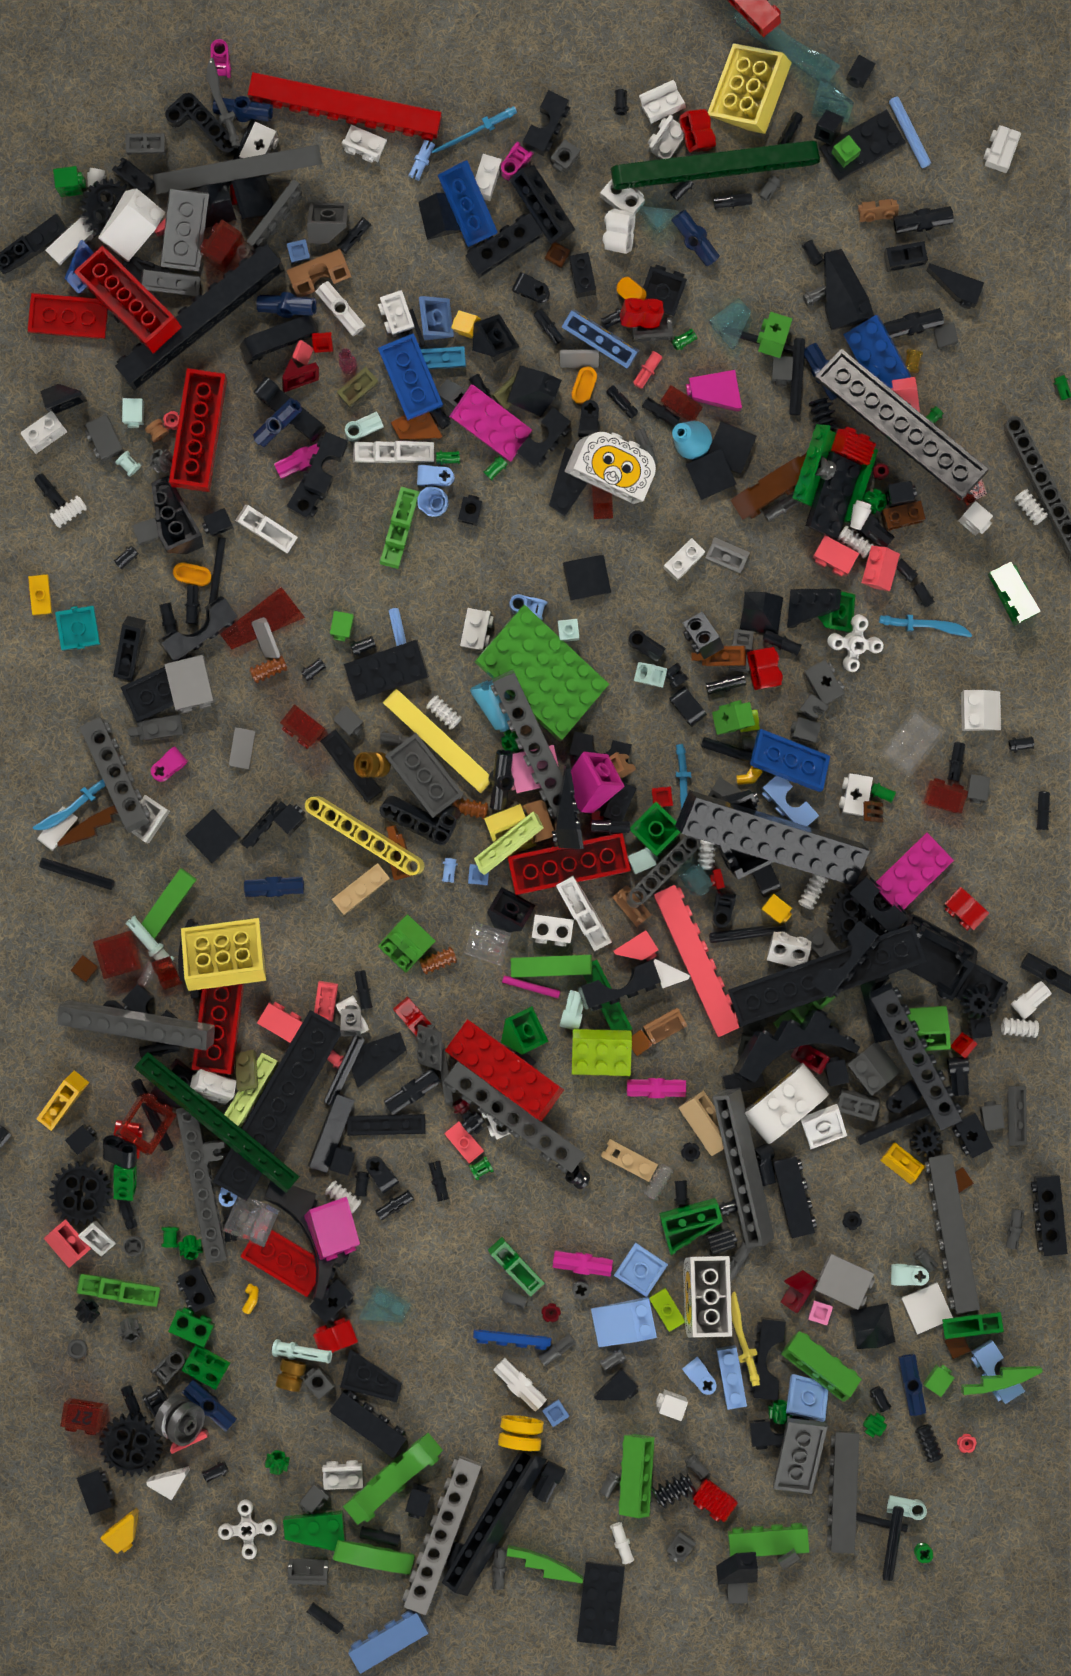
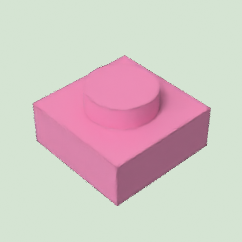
M813 1300L808 1320L827 1325L833 1306Z

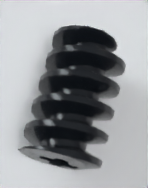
M829 397L811 401L808 405L814 409L810 411V414L816 415L812 418V422L820 425H830V430L834 432L839 427V425L832 424V422L837 420V417H831L835 410L829 409L834 403L827 402Z
M679 1473L680 1480L673 1476L672 1484L665 1480V1487L658 1483V1490L653 1486L651 1487L659 1506L661 1504L664 1508H667V1501L674 1505V1498L680 1502L681 1494L688 1498V1491L693 1495L696 1494L688 1473L686 1477Z

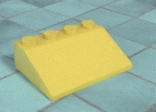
M733 43L708 110L709 116L748 131L766 134L792 62L782 52Z
M259 918L181 928L184 979L188 991L266 981Z

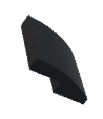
M721 421L707 455L722 449L730 469L741 474L757 435Z
M604 555L563 563L570 601L611 593Z

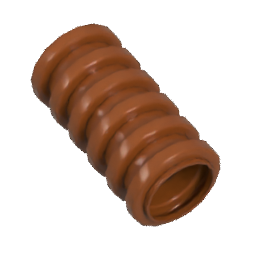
M283 657L272 658L273 660H267V663L262 662L260 666L257 664L255 668L250 667L254 681L259 683V680L264 681L266 677L269 679L271 675L276 676V673L281 674V671H287Z
M461 798L452 804L464 816L468 814L470 817L476 816V818L482 817V819L487 816L488 803L486 802L482 804L481 801L476 803V800L471 802L470 799L466 801L464 798Z
M448 947V950L443 949V952L438 951L437 954L434 955L433 953L430 957L428 955L425 956V959L420 958L419 962L423 972L427 975L429 971L434 972V969L440 970L439 967L445 968L447 964L450 966L452 962L454 964L457 963L453 948Z

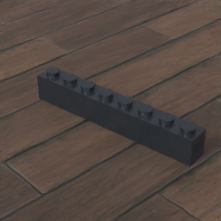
M519 1450L442 1581L454 1593L468 1596L547 1461L538 1452Z

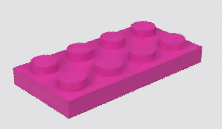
M470 385L449 416L510 462L532 431L531 428L474 385Z
M925 833L876 881L882 887L878 894L890 906L897 902L905 909L954 860L928 833Z

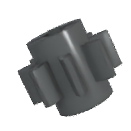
M161 449L154 451L150 457L152 461L149 463L157 473L160 471L163 473L170 471L173 460L172 454L167 449L164 452Z
M129 1317L120 1322V1327L117 1328L118 1336H121L123 1341L134 1342L140 1338V1332H143L141 1323H138V1319Z

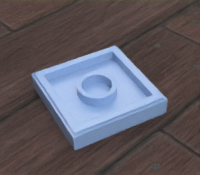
M635 1242L614 1276L647 1297L668 1264Z
M792 1374L789 1382L786 1413L824 1422L828 1390L814 1379Z

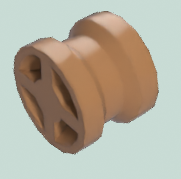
M161 419L153 421L145 428L146 433L152 436L151 440L154 443L169 433L168 429L163 427Z

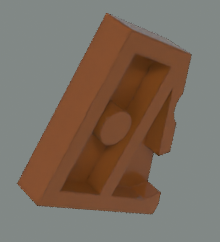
M429 412L407 420L406 416L403 415L391 422L400 440L443 438Z

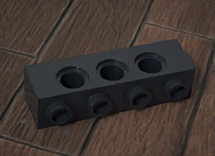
M535 165L520 169L509 179L550 244L565 240L576 230Z
M531 213L519 216L515 220L516 223L511 226L506 225L499 230V234L483 240L482 245L479 247L473 246L467 251L468 254L465 255L466 261L478 279L543 237V232ZM517 230H522L525 235L517 238L514 233ZM504 240L509 245L506 248H500L498 243ZM490 251L493 255L491 258L485 259L482 257V253Z
M1060 1175L1034 1176V1181H1031V1191L1035 1193L1036 1201H1033L1034 1213H1037L1038 1220L1035 1221V1230L1039 1232L1040 1240H1037L1038 1252H1041L1043 1256L1068 1254ZM1048 1190L1051 1193V1198L1048 1201H1044L1042 1194ZM1051 1210L1053 1217L1051 1220L1046 1221L1044 1213ZM1049 1230H1054L1055 1237L1052 1240H1047L1046 1233Z

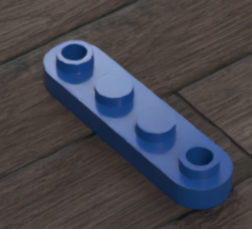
M478 1329L473 1331V1338L477 1339V1343L488 1344V1341H496V1345L507 1346L508 1343H516V1347L527 1348V1345H535V1349L547 1350V1346H551L552 1340L551 1337Z

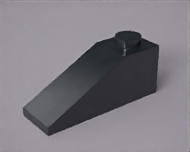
M929 263L926 271L956 302L960 303L961 307L966 309L975 308L984 282Z
M127 616L123 622L113 677L128 681L133 680L144 637L146 620Z

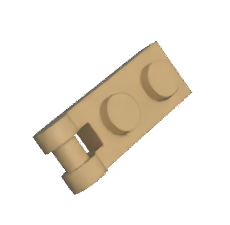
M609 1139L606 1151L602 1152L601 1157L649 1182L658 1164ZM615 1149L620 1151L617 1158L612 1156Z

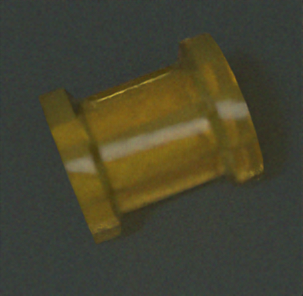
M907 349L905 365L909 372L919 373L920 369L918 367L923 352Z

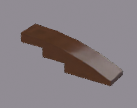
M115 805L102 810L77 825L57 842L58 847L98 836L96 828L114 823L112 815L118 813Z

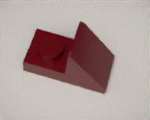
M291 358L282 377L283 392L285 393L318 381L319 367L317 363L314 362L298 368Z
M810 1045L796 1047L790 1056L798 1062L804 1063L806 1067L820 1075L830 1059L829 1056Z
M804 1270L784 1280L790 1287L780 1302L797 1314L818 1282L816 1278Z

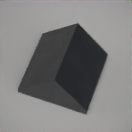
M435 193L418 202L427 240L461 232L445 193Z

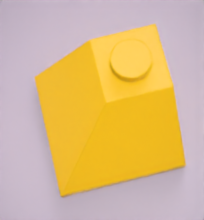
M137 1507L105 1531L100 1538L102 1542L116 1553H119L121 1550L126 1552L133 1546L132 1542L136 1535L139 1513Z

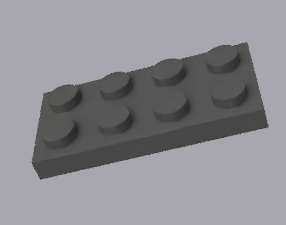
M293 179L248 238L247 243L251 251H254L261 245L265 246L268 243L266 240L269 236H274L278 231V224L281 220L285 221L291 213L290 208L301 201L303 197L301 195L302 190L300 183Z
M169 188L160 260L161 267L199 271L209 193Z
M417 733L413 734L385 756L432 819L464 795Z
M788 1418L773 1481V1489L812 1494L828 1428L827 1423Z

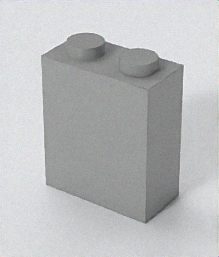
M203 655L164 664L176 711L187 713L191 712L193 707L200 706V709L211 707V703H214L215 699Z
M829 1253L814 1289L858 1310L866 1302L867 1296L865 1293L867 1289H871L875 1282L874 1273Z

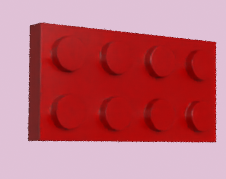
M31 293L28 333L106 340L109 309L99 299Z
M260 1223L240 1257L308 1297L316 1283L314 1254L265 1224Z

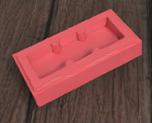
M319 981L314 1012L333 1022L338 984Z
M460 1121L444 1133L469 1164L484 1152L472 1135L465 1130Z

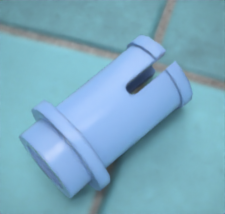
M445 858V861H443L442 881L454 883L455 868L458 865L456 863L457 859Z

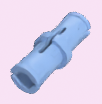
M428 140L423 141L419 154L415 156L414 165L408 174L409 177L413 178L417 171L415 180L418 181L425 166H428V159L435 147V144L430 142L428 149H426Z

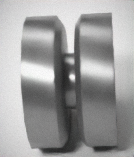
M180 1395L171 1396L164 1401L156 1414L155 1430L159 1435L170 1439L171 1442L178 1446H186L193 1442L201 1432L205 1420L204 1410Z

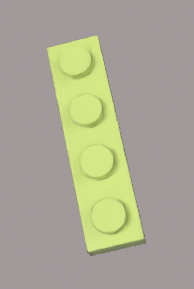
M535 812L530 813L476 856L474 860L479 871L484 875L540 832L544 827Z
M261 1053L257 1060L258 1088L242 1092L238 1091L224 1115L240 1128L273 1076L279 1062Z

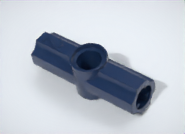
M239 96L235 99L222 98L228 113L233 110L239 122H248L251 119L271 121L273 117V105L250 102V99L246 96ZM214 99L213 114L221 115Z
M682 210L672 218L671 221L685 238L684 243L686 247L694 250L705 266L711 265L720 257L707 239L706 230L701 226H697L686 210Z
M283 292L280 296L260 295L256 300L258 312L277 313L283 318H291L293 314L313 316L317 310L315 298L296 297V295L290 292Z
M813 343L805 348L804 357L811 367L813 377H815L829 360H826L817 343ZM821 384L830 401L838 398Z
M290 398L253 434L254 441L258 445L265 447L302 411L301 404L297 400Z
M265 877V879L244 880L245 897H280L287 894H304L303 877Z
M902 1355L898 1359L909 1416L922 1415L926 1413L916 1355ZM911 1380L917 1381V1387L913 1390L907 1387L908 1382Z
M194 1379L182 1391L190 1401L200 1406L204 1410V1414L211 1418L225 1432L237 1420L216 1397L208 1393ZM206 1401L214 1403L215 1407L213 1410L205 1408L204 1404Z

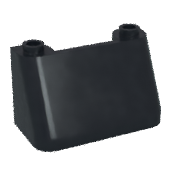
M749 789L717 798L756 811L757 803L759 802L755 791L751 792ZM717 845L727 868L738 880L773 863V861Z
M910 914L903 927L914 924L927 962L907 968V970L937 985L938 995L943 999L953 1001L973 969L978 951L969 943L927 920Z

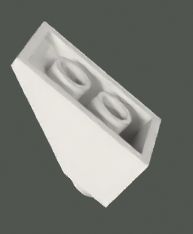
M138 189L125 191L98 239L128 262L155 231L166 212Z

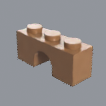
M340 249L286 270L297 297H303L315 292L314 283L320 278L328 277L335 284L351 277Z

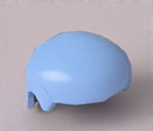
M437 487L424 488L420 491L417 498L418 508L431 517L441 516L446 512L449 505L447 494Z

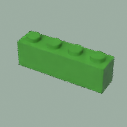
M800 1331L792 1336L781 1353L782 1356L842 1402L852 1396L862 1380L854 1370L848 1369L842 1364L840 1359L831 1356L823 1346L817 1345L807 1334Z
M639 1434L624 1435L619 1515L634 1518L649 1517L655 1437Z
M792 1523L791 1527L774 1524L771 1525V1528L763 1529V1526H752V1530L734 1527L732 1531H728L730 1557L735 1553L756 1552V1556L783 1555L793 1548L797 1553H809L808 1529L802 1523Z

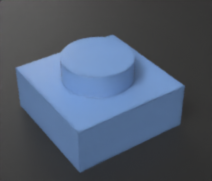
M306 239L287 243L291 264L310 260Z
M470 864L468 884L488 885L489 872L484 875L479 871L477 865Z
M559 1399L542 1409L553 1427L569 1417L568 1412Z

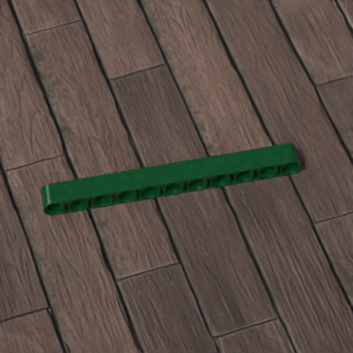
M804 141L619 164L611 167L610 170L614 189L621 190L812 166L820 162V156L816 141Z

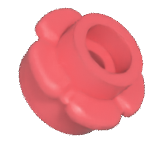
M170 411L164 415V426L172 430L178 428L179 415L176 411Z
M963 1434L962 1437L958 1438L957 1445H959L961 1452L971 1453L975 1450L977 1442L970 1434Z

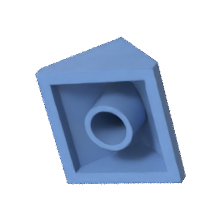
M420 296L419 304L424 341L454 337V332L451 328L450 299Z

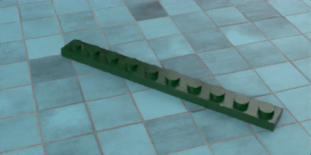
M147 1052L135 1065L134 1069L284 1192L287 1193L299 1179V1175L150 1053Z

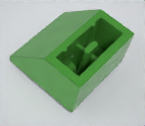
M407 914L378 947L407 973L436 941Z
M947 1006L909 1008L911 1021H916L920 1029L918 1031L920 1038L924 1036L929 1046L926 1048L927 1051L951 1049ZM909 1037V1042L913 1041L914 1038Z

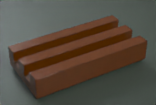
M864 801V821L883 822V818H880V815H883V810H880V807H883V803ZM868 806H873L875 809H868ZM868 813L875 814V817H868Z

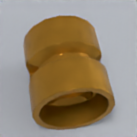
M361 752L354 760V769L360 777H385L390 771L391 764L385 758L386 754L383 752Z
M282 1358L280 1364L282 1373L278 1374L275 1386L288 1391L300 1392L302 1385L300 1376L304 1375L307 1364L297 1360Z

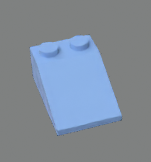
M649 1297L591 1308L598 1347L657 1338Z

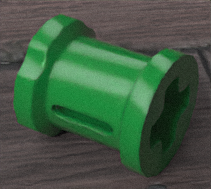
M486 1156L483 1157L482 1161L469 1165L476 1180H479V1177L488 1172H494Z
M161 1227L163 1231L161 1247H179L177 1243L179 1227Z
M919 1543L915 1546L914 1554L919 1562L929 1563L932 1561L933 1550L928 1544ZM920 1551H926L928 1555L926 1557L924 1555L921 1556Z

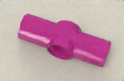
M317 443L310 447L300 448L293 452L291 456L274 463L280 478L283 479L298 471L303 472L307 470V467L311 468L312 465L309 464L313 453L317 454L319 449Z
M665 1078L627 1079V1096H647V1098L686 1097V1080H665Z
M555 1250L552 1267L572 1270V1272L578 1274H597L610 1277L613 1260L594 1257L587 1253H569Z

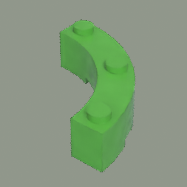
M426 1433L413 1443L406 1452H402L376 1474L343 1508L357 1524L364 1520L366 1522L370 1521L376 1515L374 1511L393 1493H400L407 1486L405 1483L428 1464L433 1466L439 1460L438 1455L443 1449L429 1433Z

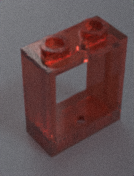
M143 1093L139 1095L115 1135L135 1144L139 1151L148 1156L152 1155L176 1117V1114L172 1112L173 1108L167 1104L161 1105L156 1101L157 1098L152 1094ZM142 1103L165 1117L150 1143L127 1129Z

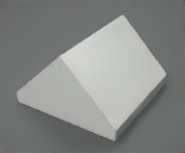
M144 795L141 803L142 806L146 805L151 816L148 817L150 823L131 833L142 841L150 843L170 811L147 795Z
M187 1466L153 1475L146 1482L147 1486L172 1500L190 1468Z

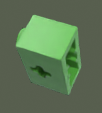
M770 312L768 319L764 318L761 330H764V332L760 331L757 343H760L758 352L780 358L792 318Z
M734 701L730 704L719 706V710L712 712L717 735L735 732L755 725L750 702Z

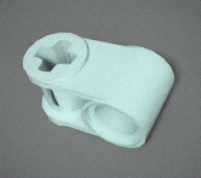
M891 1264V1285L921 1286L929 1280V1273L923 1266ZM918 1271L925 1275L921 1277V1280H918L915 1276L918 1274Z

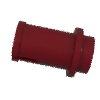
M882 463L877 464L873 471L874 478H878V480L886 478L889 474V468ZM882 469L883 474H879L878 470Z

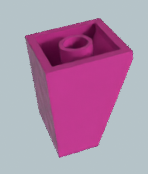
M583 752L571 769L575 792L574 798L577 808L581 812L594 813L625 787L608 754Z
M347 1197L313 1208L304 1215L320 1260L325 1258L327 1261L333 1260L341 1252H344L345 1255L356 1251L355 1247L360 1245Z

